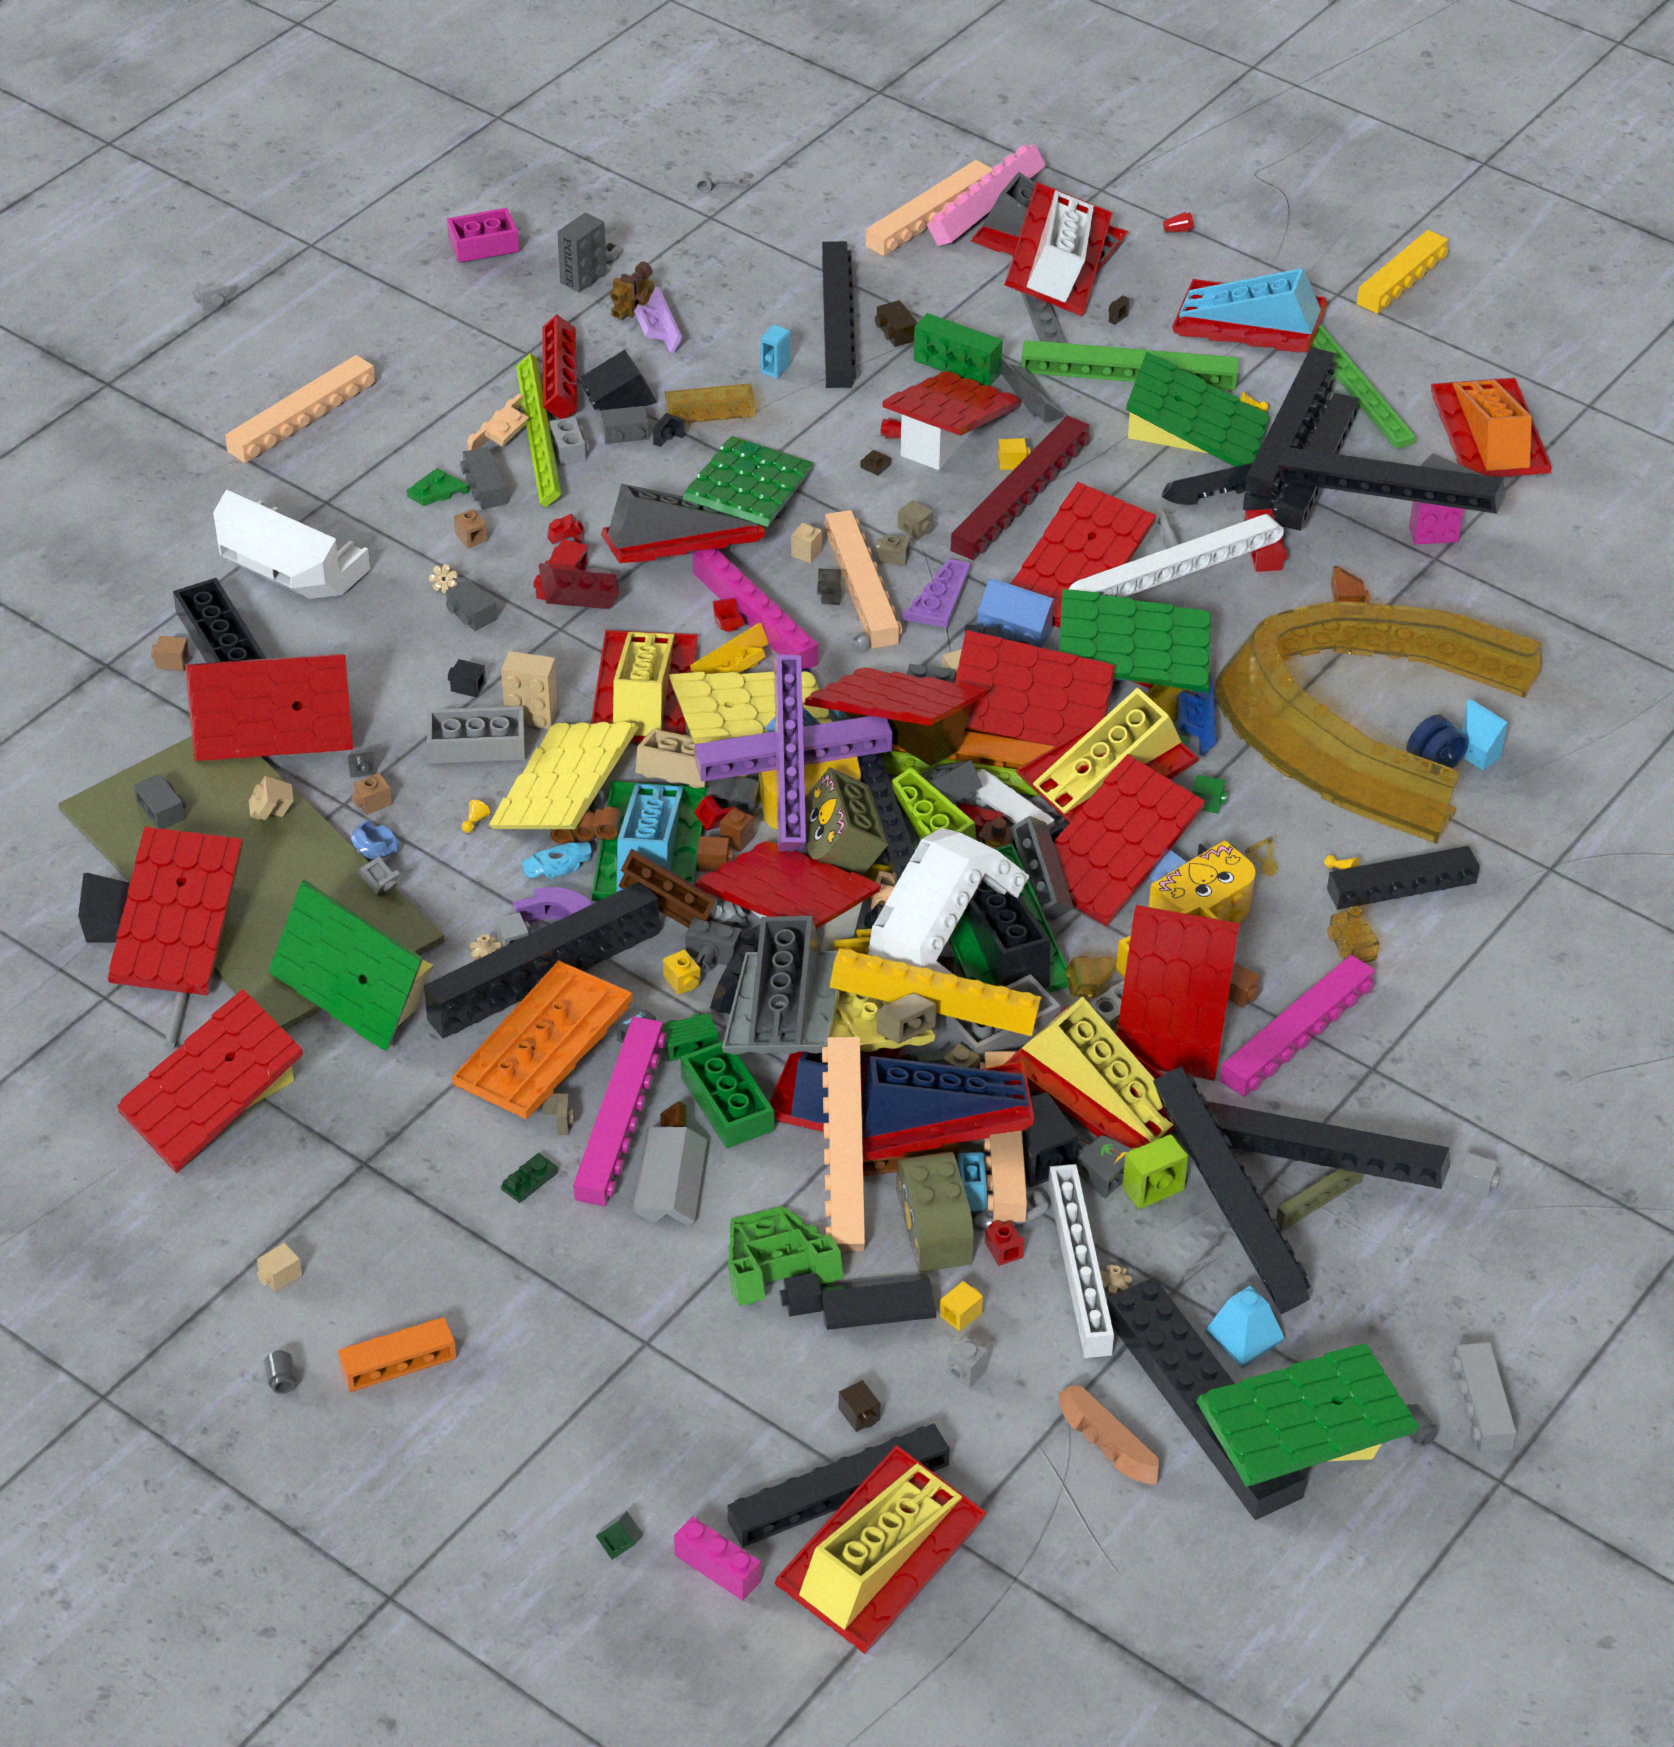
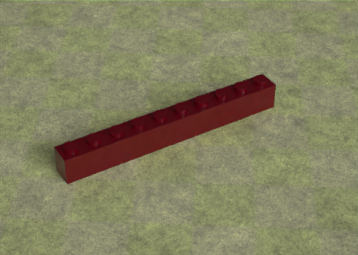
M1067 415L951 533L950 551L973 561L980 554H983L987 546L994 542L1004 529L1008 528L1010 522L1015 517H1018L1027 505L1032 503L1038 493L1043 492L1045 486L1050 481L1052 482L1061 470L1066 468L1068 462L1075 458L1084 446L1088 445L1091 438L1089 434L1090 424Z

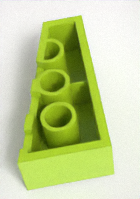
M909 768L892 780L893 792L898 806L920 840L940 828L960 832L976 840L975 822L914 769Z

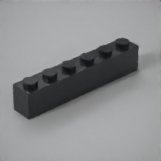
M1464 846L1329 872L1327 890L1337 910L1475 884L1477 883L1480 865L1470 847Z

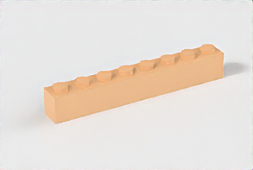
M978 160L971 162L866 229V247L882 256L895 250L928 228L926 224L933 219L932 216L934 214L944 211L945 205L956 201V197L959 194L968 191L970 185L980 182V177L992 172V168Z
M357 355L351 357L225 434L227 452L242 462L247 463L375 383L374 366Z
M852 510L825 514V533L863 629L870 638L869 644L871 649L897 645L899 635L902 634L901 623L896 621L895 608L890 606L888 591H884L883 579L881 576H878L877 564L875 561L872 562L871 549L866 547L865 535L860 533L858 518H854Z
M828 1037L827 1046L822 1047V1063L827 1062L828 1072H823V1088H828V1097H823V1113H829V1123H824V1139H829V1149H824V1165H830V1174H825V1191H830V1200H825V1217H831V1226L826 1227V1234L833 1238L840 1251H864L860 1037Z
M1016 1051L985 1052L984 1062L979 1063V1069L1003 1065ZM1022 1131L992 1134L989 1138L984 1139V1153H989V1156H985V1172H990V1175H986L987 1191H991V1194L987 1195V1210L993 1211V1222L998 1220L1002 1222H1026L1027 1199Z

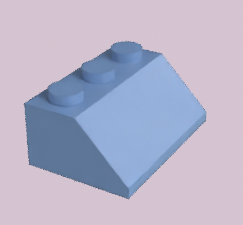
M990 578L978 609L977 625L980 628H983L985 625H998L1000 637L1015 642L1025 641L1030 645L1042 648L1052 632L1054 599Z

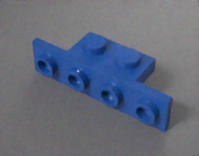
M1210 675V693L1196 691V697L1181 691L1177 696L1178 729L1199 737V751L1203 756L1217 742L1213 675Z

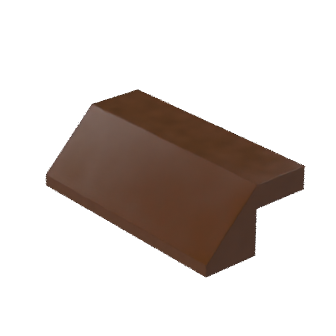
M633 849L629 851L620 870L624 875L618 887L625 889L638 882L647 886L658 898L659 911L689 928L694 917L705 922L713 921L717 911L718 899Z

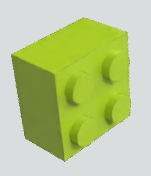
M1172 1134L1163 1138H1157L1147 1145L1134 1148L1125 1153L1122 1189L1139 1210L1184 1191L1188 1155Z

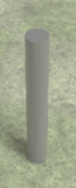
M177 992L164 1044L167 1048L175 1047L187 993Z

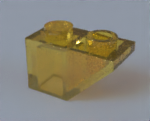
M1108 956L1101 958L1073 957L1065 970L1070 997H1095L1116 973L1117 958Z

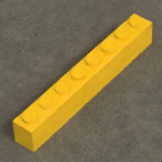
M840 948L834 961L829 986L830 988L887 1002H894L909 994L916 993L936 1003L937 1014L1032 1036L1041 1000L1040 996L1029 992H1019L1004 986H994L979 980H969L957 977L954 974H944L932 971L929 968H919L907 965L904 962H894L878 956H869L853 950Z

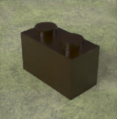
M900 300L877 306L876 326L883 331L886 339L890 340L894 347L914 342V330L917 321Z

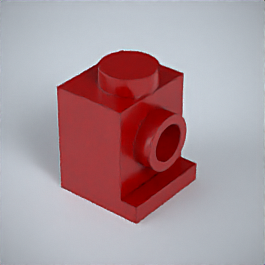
M999 1220L994 1221L985 1229V1244L998 1266L1023 1258L1024 1239L1018 1235L1010 1221L1005 1223Z

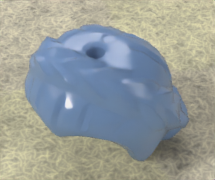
M368 820L358 825L351 834L354 848L368 859H375L378 856L383 858L391 853L400 851L399 840L384 825L372 826L371 821Z

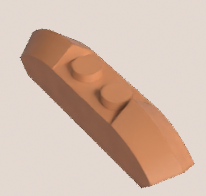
M1071 1385L1059 1392V1403L1062 1413L1074 1430L1082 1432L1085 1438L1090 1443H1094L1109 1461H1113L1115 1463L1114 1467L1124 1475L1139 1482L1157 1485L1159 1458L1082 1386Z

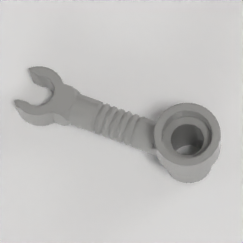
M699 171L695 180V188L699 193H707L711 190V184L734 183L735 185L746 187L748 186V180H741V178L748 177V172L741 171L734 175L709 176L706 171Z

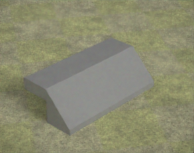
M687 1127L647 1128L633 1212L652 1223H656L666 1214L687 1226L694 1223L707 1139Z

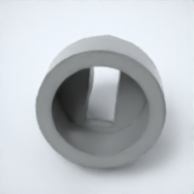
M857 632L852 638V649L856 652L868 651L870 649L869 636L864 632Z

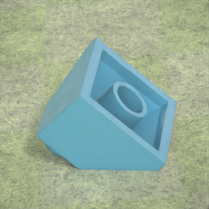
M1472 699L1467 700L1462 732L1467 735L1469 740L1464 759L1484 771L1502 756L1508 722Z
M1251 1286L1229 1298L1206 1328V1333L1242 1368L1284 1341L1283 1333L1269 1303Z

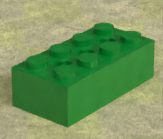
M929 313L915 325L914 361L940 371L958 374L963 379L975 380L980 385L991 386L1001 375L1002 339Z
M722 1041L681 1056L680 1060L682 1080L727 1149L774 1131V1110L738 1054L723 1053Z

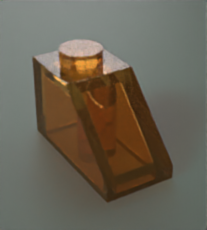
M1333 566L1331 587L1336 614L1364 613L1365 604L1369 603V591L1365 590L1363 580L1339 566Z

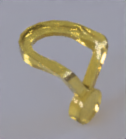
M1272 837L1266 838L1244 850L1246 854L1263 863L1262 871L1268 876L1274 875L1278 869L1277 863L1271 860ZM1268 844L1266 860L1252 851Z

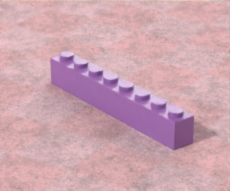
M776 655L774 663L778 851H803L806 843L801 655Z
M868 716L803 727L804 765L892 751V731L887 719ZM775 731L695 744V763L701 782L776 770Z

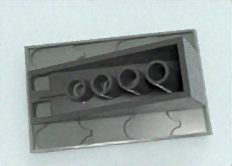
M813 916L761 917L758 952L745 953L722 1045L723 1053L743 1054L755 1052L758 1054H768L771 1052H782L791 1054L799 1051L822 1053V1047L827 1046V1039L831 1037L832 1029L834 1028L837 1004L841 990L829 987L838 951H821Z

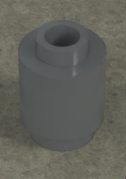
M282 1350L273 1351L264 1360L268 1384L275 1393L283 1394L290 1392L295 1387L296 1382L292 1355Z
M1407 1404L1406 1406L1411 1412V1416L1414 1417L1419 1425L1415 1433L1407 1436L1413 1443L1426 1446L1438 1434L1435 1429L1436 1425L1418 1404Z

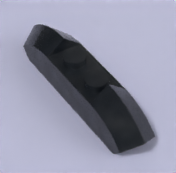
M1253 463L1167 483L1162 491V498L1176 504L1193 505L1197 504L1198 495L1200 499L1213 496L1212 492L1219 490L1220 494L1231 492L1233 489L1237 494L1246 492V476Z
M760 925L748 930L741 938L719 980L710 1009L727 1014L731 1013L745 953L758 952Z

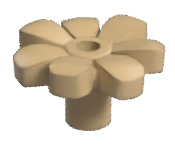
M444 564L442 568L437 565L433 568L435 574L429 575V581L435 582L433 585L435 591L441 589L442 593L446 594V590L458 584L454 580V578L458 577V573L456 570L450 571V565Z
M487 934L479 936L477 942L470 943L471 957L474 960L502 948L501 942H496L495 937Z
M1108 1265L1106 1266V1272L1100 1271L1104 1290L1108 1289L1109 1296L1116 1294L1117 1290L1121 1292L1132 1285V1277L1126 1275V1268Z

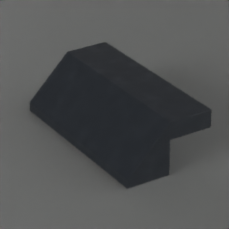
M926 1273L819 1285L822 1294L823 1320L827 1330L937 1318L931 1282Z

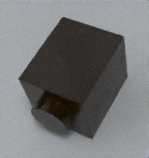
M863 1380L839 1391L838 1409L856 1432L864 1428H870L880 1421L881 1403Z

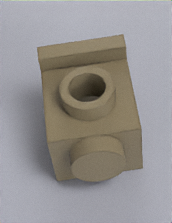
M884 534L882 540L877 539L875 552L879 553V562L906 566L910 554L911 535L906 534L905 537Z

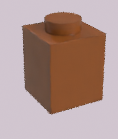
M733 807L720 821V837L729 838V847L741 852L754 838V817Z
M699 836L697 871L714 872L722 864L733 861V848H729V838Z
M1235 962L1228 999L1242 1008L1250 1001L1254 1002L1261 991L1259 988L1261 977Z

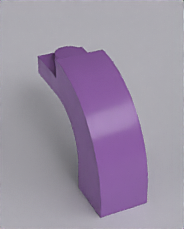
M543 887L534 889V897L513 902V912H520L523 921H528V923L544 919L561 920L592 905V902L573 890L560 887Z

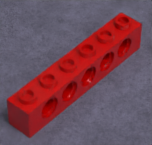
M556 314L542 326L543 407L557 418L565 419L573 415L577 409L576 328Z

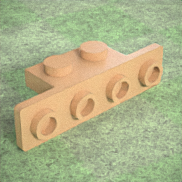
M519 393L513 399L510 398L505 407L497 410L490 421L484 422L476 434H471L467 440L468 450L480 448L489 439L503 447L528 423L529 418L519 412L523 395Z

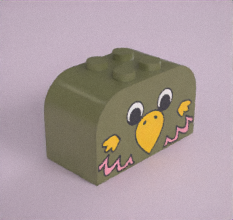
M829 767L805 798V826L808 852L811 858L821 863H829L848 873L855 872L862 876L888 846V842L869 785Z
M953 1152L898 1159L896 1192L919 1273L972 1265L973 1224L971 1211Z

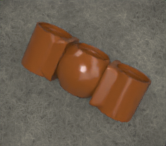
M606 807L602 810L596 809L595 813L587 810L575 829H551L550 837L559 844H566L570 841L576 842L577 839L589 841L596 837L598 840H611L617 836L622 814L613 807Z

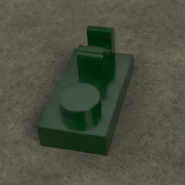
M538 1152L502 1182L501 1190L518 1203H521L558 1173L557 1166Z

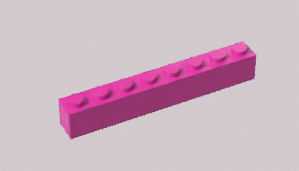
M707 549L693 552V574L721 600L735 598L737 612L743 617V621L750 628L757 623H762L768 645L779 655H801L802 672L818 665V643L717 549Z
M1353 955L1348 956L1222 1063L1220 1082L1242 1097H1245L1251 1091H1256L1268 1076L1272 1077L1282 1064L1290 1062L1297 1051L1305 1049L1311 1039L1316 1035H1321L1332 1021H1337L1347 1008H1352L1361 996L1370 993L1375 984L1373 981L1375 970Z
M632 1016L573 1184L576 1201L606 1206L609 1197L614 1196L616 1175H621L624 1164L622 1158L624 1153L628 1154L630 1150L631 1132H635L637 1129L638 1111H643L645 1091L650 1090L653 1080L652 1071L657 1069L659 1065L660 1048L664 1049L666 1045L667 1033L663 1032V1022Z

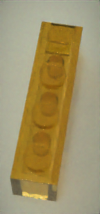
M751 383L665 391V411L668 414L684 419L685 423L755 417V399Z

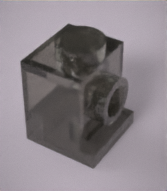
M819 568L817 595H821V604L840 605L841 569Z

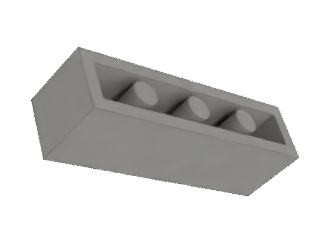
M1491 1343L1457 1345L1455 1357L1451 1358V1367L1453 1373L1458 1375V1393L1460 1396H1464V1414L1466 1419L1471 1421L1470 1434L1472 1441L1477 1443L1479 1453L1513 1450L1517 1433Z

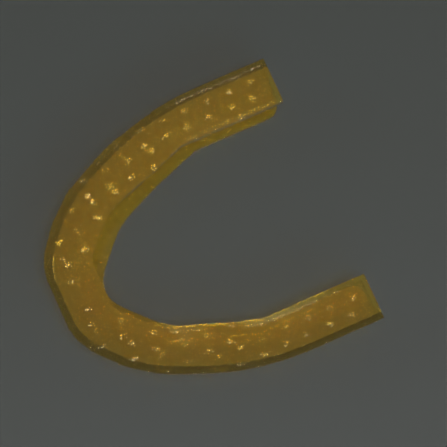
M1326 602L1299 607L1266 617L1238 645L1216 680V695L1220 701V708L1224 717H1227L1233 725L1232 729L1240 740L1245 739L1247 745L1255 748L1263 755V760L1287 778H1294L1310 789L1320 793L1322 799L1362 817L1437 844L1456 813V807L1449 804L1454 788L1459 780L1458 773L1450 767L1370 739L1331 712L1326 705L1321 704L1304 691L1289 673L1284 662L1289 660L1290 656L1300 654L1301 657L1320 654V650L1333 649L1335 653L1372 657V653L1387 655L1393 659L1408 657V661L1426 663L1526 698L1542 672V643L1464 615L1435 609L1386 604Z

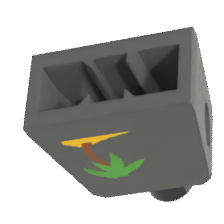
M1106 1136L1098 1137L1092 1144H1088L1080 1138L1078 1139L1077 1149L1078 1174L1106 1199L1123 1183L1125 1153L1132 1149Z

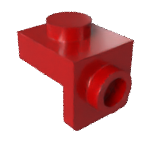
M571 513L549 523L548 539L554 544L572 536L577 543H582L585 529L582 522L577 520Z
M735 598L713 601L715 624L721 630L731 632L737 630V627L744 626L743 617L737 612Z

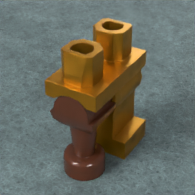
M640 262L635 267V273L631 276L621 274L620 279L615 278L613 280V290L610 292V299L614 302V307L611 309L613 317L622 319L625 316L633 318L636 315L634 311L637 305L644 306L648 303L654 291V281L648 279L653 274V270L647 262Z

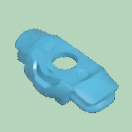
M586 841L578 843L569 842L534 853L521 861L523 872L529 878H536L542 874H545L549 879L555 876H564L578 870L580 862L591 859V846ZM553 853L563 854V856L558 859H552L549 857Z

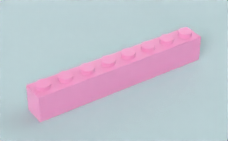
M1023 144L1016 148V153L1006 156L1003 163L997 164L992 168V172L981 176L980 182L970 185L968 191L956 197V201L945 205L944 211H940L932 216L933 219L926 225L937 246L952 243L990 212L1000 193L1018 172L1030 179L1046 166L1036 144L1030 146Z

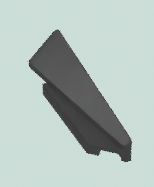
M1002 358L1001 375L1033 417L1039 416L1044 423L1064 417L1063 412L1050 401L1026 368L1009 364Z

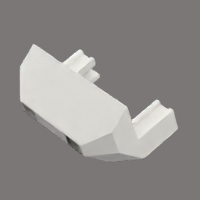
M226 489L213 512L220 556L238 567L308 599L343 595L370 570L368 548L360 549L354 546V542L349 541L337 551L335 538L278 513V508L273 507L271 509L265 506L261 500L255 503Z
M940 828L923 838L916 848L872 927L868 955L878 956L894 962H904L907 965L919 968H929L932 971L944 974H953L936 960L981 880L998 893L1005 894L1009 892L1012 896L1018 898L1029 875L999 851L960 832Z

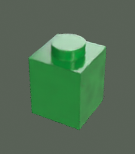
M1202 775L1196 776L1192 793L1205 801L1202 811L1219 814L1221 804L1226 805L1228 791L1224 790L1226 780Z

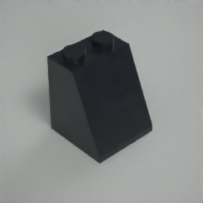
M626 350L621 351L581 376L585 383L582 388L595 410L598 408L601 411L648 406L657 402L644 377Z
M83 873L78 917L86 943H116L130 882L91 873Z
M1047 1092L1030 1097L1034 1114L1033 1126H1029V1128L1022 1131L1025 1174L1029 1188L1049 1181L1051 1166L1074 1165L1077 1160L1079 1135Z

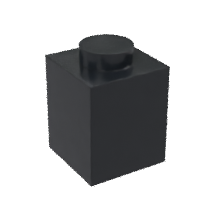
M458 659L455 666L451 667L448 672L451 691L477 698L486 684L485 665Z
M816 1273L784 1278V1290H779L781 1305L782 1307H787L789 1317L821 1312L822 1294Z

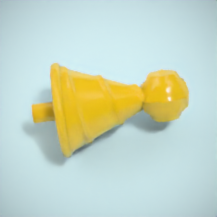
M1245 391L1241 393L1240 401L1265 412L1269 410L1268 402L1262 401L1258 403V401L1246 394Z
M471 800L469 802L468 820L464 821L461 825L462 830L465 833L472 832L476 822L490 816V808L480 800Z
M1328 855L1324 859V864L1328 869L1336 867L1342 870L1360 866V859L1354 857L1336 860L1333 855Z

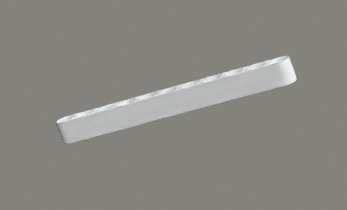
M1264 514L1078 580L1070 586L1069 590L1098 592L1100 595L1126 597L1273 544L1281 539L1284 529L1272 517Z

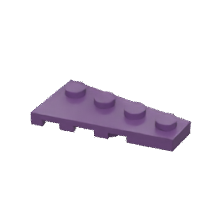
M948 559L934 575V580L931 583H927L924 587L923 593L920 596H916L912 601V606L904 610L902 619L947 628L969 575L971 563Z

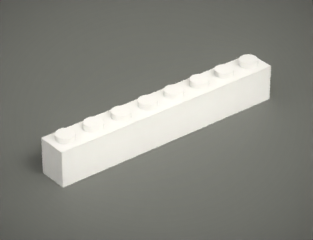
M1077 1165L1051 1166L1048 1189L1084 1358L1112 1356L1114 1333Z

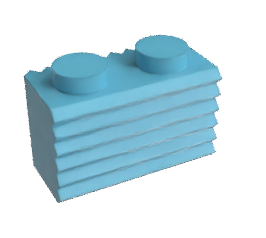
M771 325L769 330L760 337L761 373L778 378L791 364L789 362L791 360V339L789 338L791 332L788 329Z
M981 1152L959 1153L957 1155V1165L970 1211L986 1210L987 1183L984 1154Z

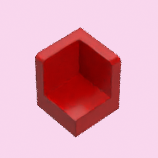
M709 795L703 797L694 814L708 831L719 828L720 821L733 807L722 810L712 796Z

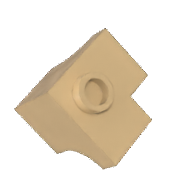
M265 776L261 783L255 786L253 795L249 799L250 817L257 820H266L269 815L283 817L293 803L292 784Z

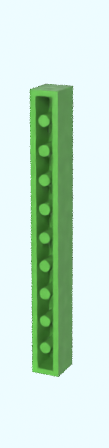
M1024 340L1021 367L1026 368L1030 374L1135 382L1145 354L1149 352L1178 365L1179 369L1204 379L1207 384L1218 389L1236 390L1238 357Z

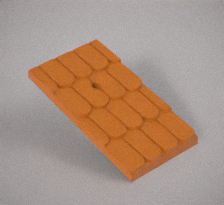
M558 960L452 1076L453 1085L527 1119L553 1094V1089L576 1067V1063L607 1033L606 1030L629 1008V1004L633 1001L632 992Z

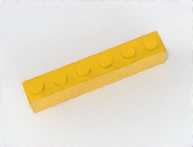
M1426 230L1359 286L1356 304L1376 314L1387 308L1393 300L1399 298L1406 289L1411 288L1426 272L1433 269L1439 261L1446 258L1449 251L1447 248L1449 239Z

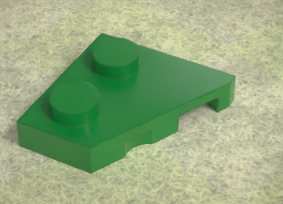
M436 468L408 488L407 497L425 506L436 501L450 499V494L461 491L463 495L469 493V485Z

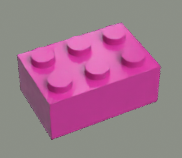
M507 207L447 218L448 239L458 262H469L475 259L490 258L491 256L519 251L518 230Z
M1413 501L1409 530L1414 545L1458 542L1464 509Z

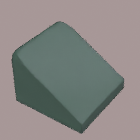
M939 1050L913 1052L916 1062L943 1065V1056Z

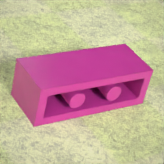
M692 1516L674 1535L675 1556L743 1601L761 1582V1561Z

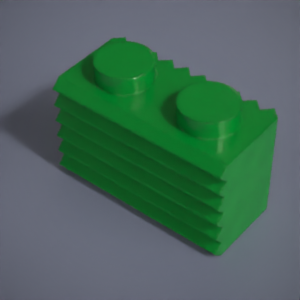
M710 1013L703 1015L694 1014L690 1018L678 1021L669 1020L663 1024V1032L667 1033L664 1049L671 1062L673 1060L677 1061L686 1054L719 1043L718 1031L715 1028Z

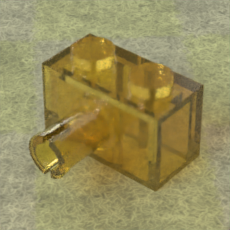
M1352 906L1346 912L1331 915L1327 934L1329 939L1336 944L1341 958L1346 959L1348 956L1353 955L1360 961L1368 963L1377 960L1380 943L1363 916L1364 911L1360 907Z

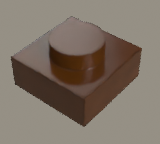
M680 1101L660 1113V1127L686 1126V1105Z

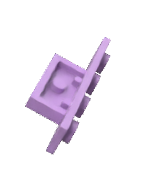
M655 287L647 303L649 307L637 305L634 312L645 336L650 339L664 340L669 353L674 354L677 346L681 343L682 336L660 287Z

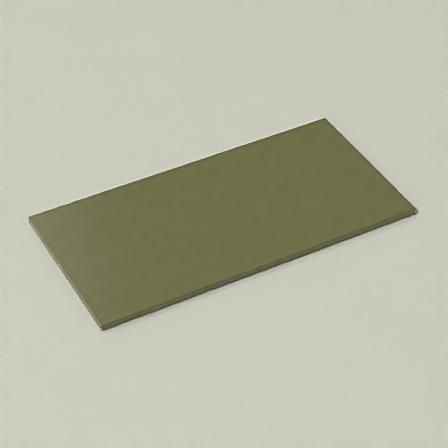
M192 736L58 803L59 810L128 882L132 878L144 826L157 829L136 803L133 785L160 774L166 782L170 781L177 796L181 795L186 805L184 809L185 820L165 829L242 839L243 847L214 972L236 994L244 989L284 1031L322 1010L321 1007L296 993V990L273 977L268 972L271 960L278 946L279 938L283 933L287 917L293 906L296 892L301 881L304 879L418 955L445 941L444 934L395 887L387 893L382 891L378 895L372 891L358 874L359 869L369 863V861L357 852L293 787V803L283 817L269 815L266 820H257L250 817L249 799L253 795L255 786L260 784L265 776L288 783L261 756L196 761L193 756Z

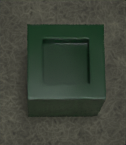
M626 1511L606 1524L598 1532L596 1538L613 1560L633 1547L643 1536V1533Z

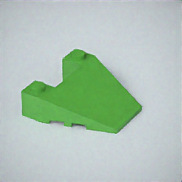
M779 1206L731 1219L728 1270L731 1292L739 1306L744 1304L750 1305L765 1299V1283L807 1272L811 1274L816 1273L819 1285L830 1284L844 1278L841 1252L833 1238L827 1234L822 1236L812 1224L809 1227L803 1224L801 1217L785 1207Z

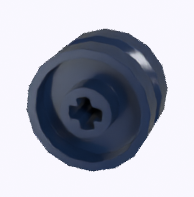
M1438 714L1425 719L1416 727L1407 742L1406 751L1408 756L1421 764L1422 768L1430 775L1437 777L1450 772L1457 766L1467 751L1469 740L1467 735L1460 729L1453 727V724L1447 718Z

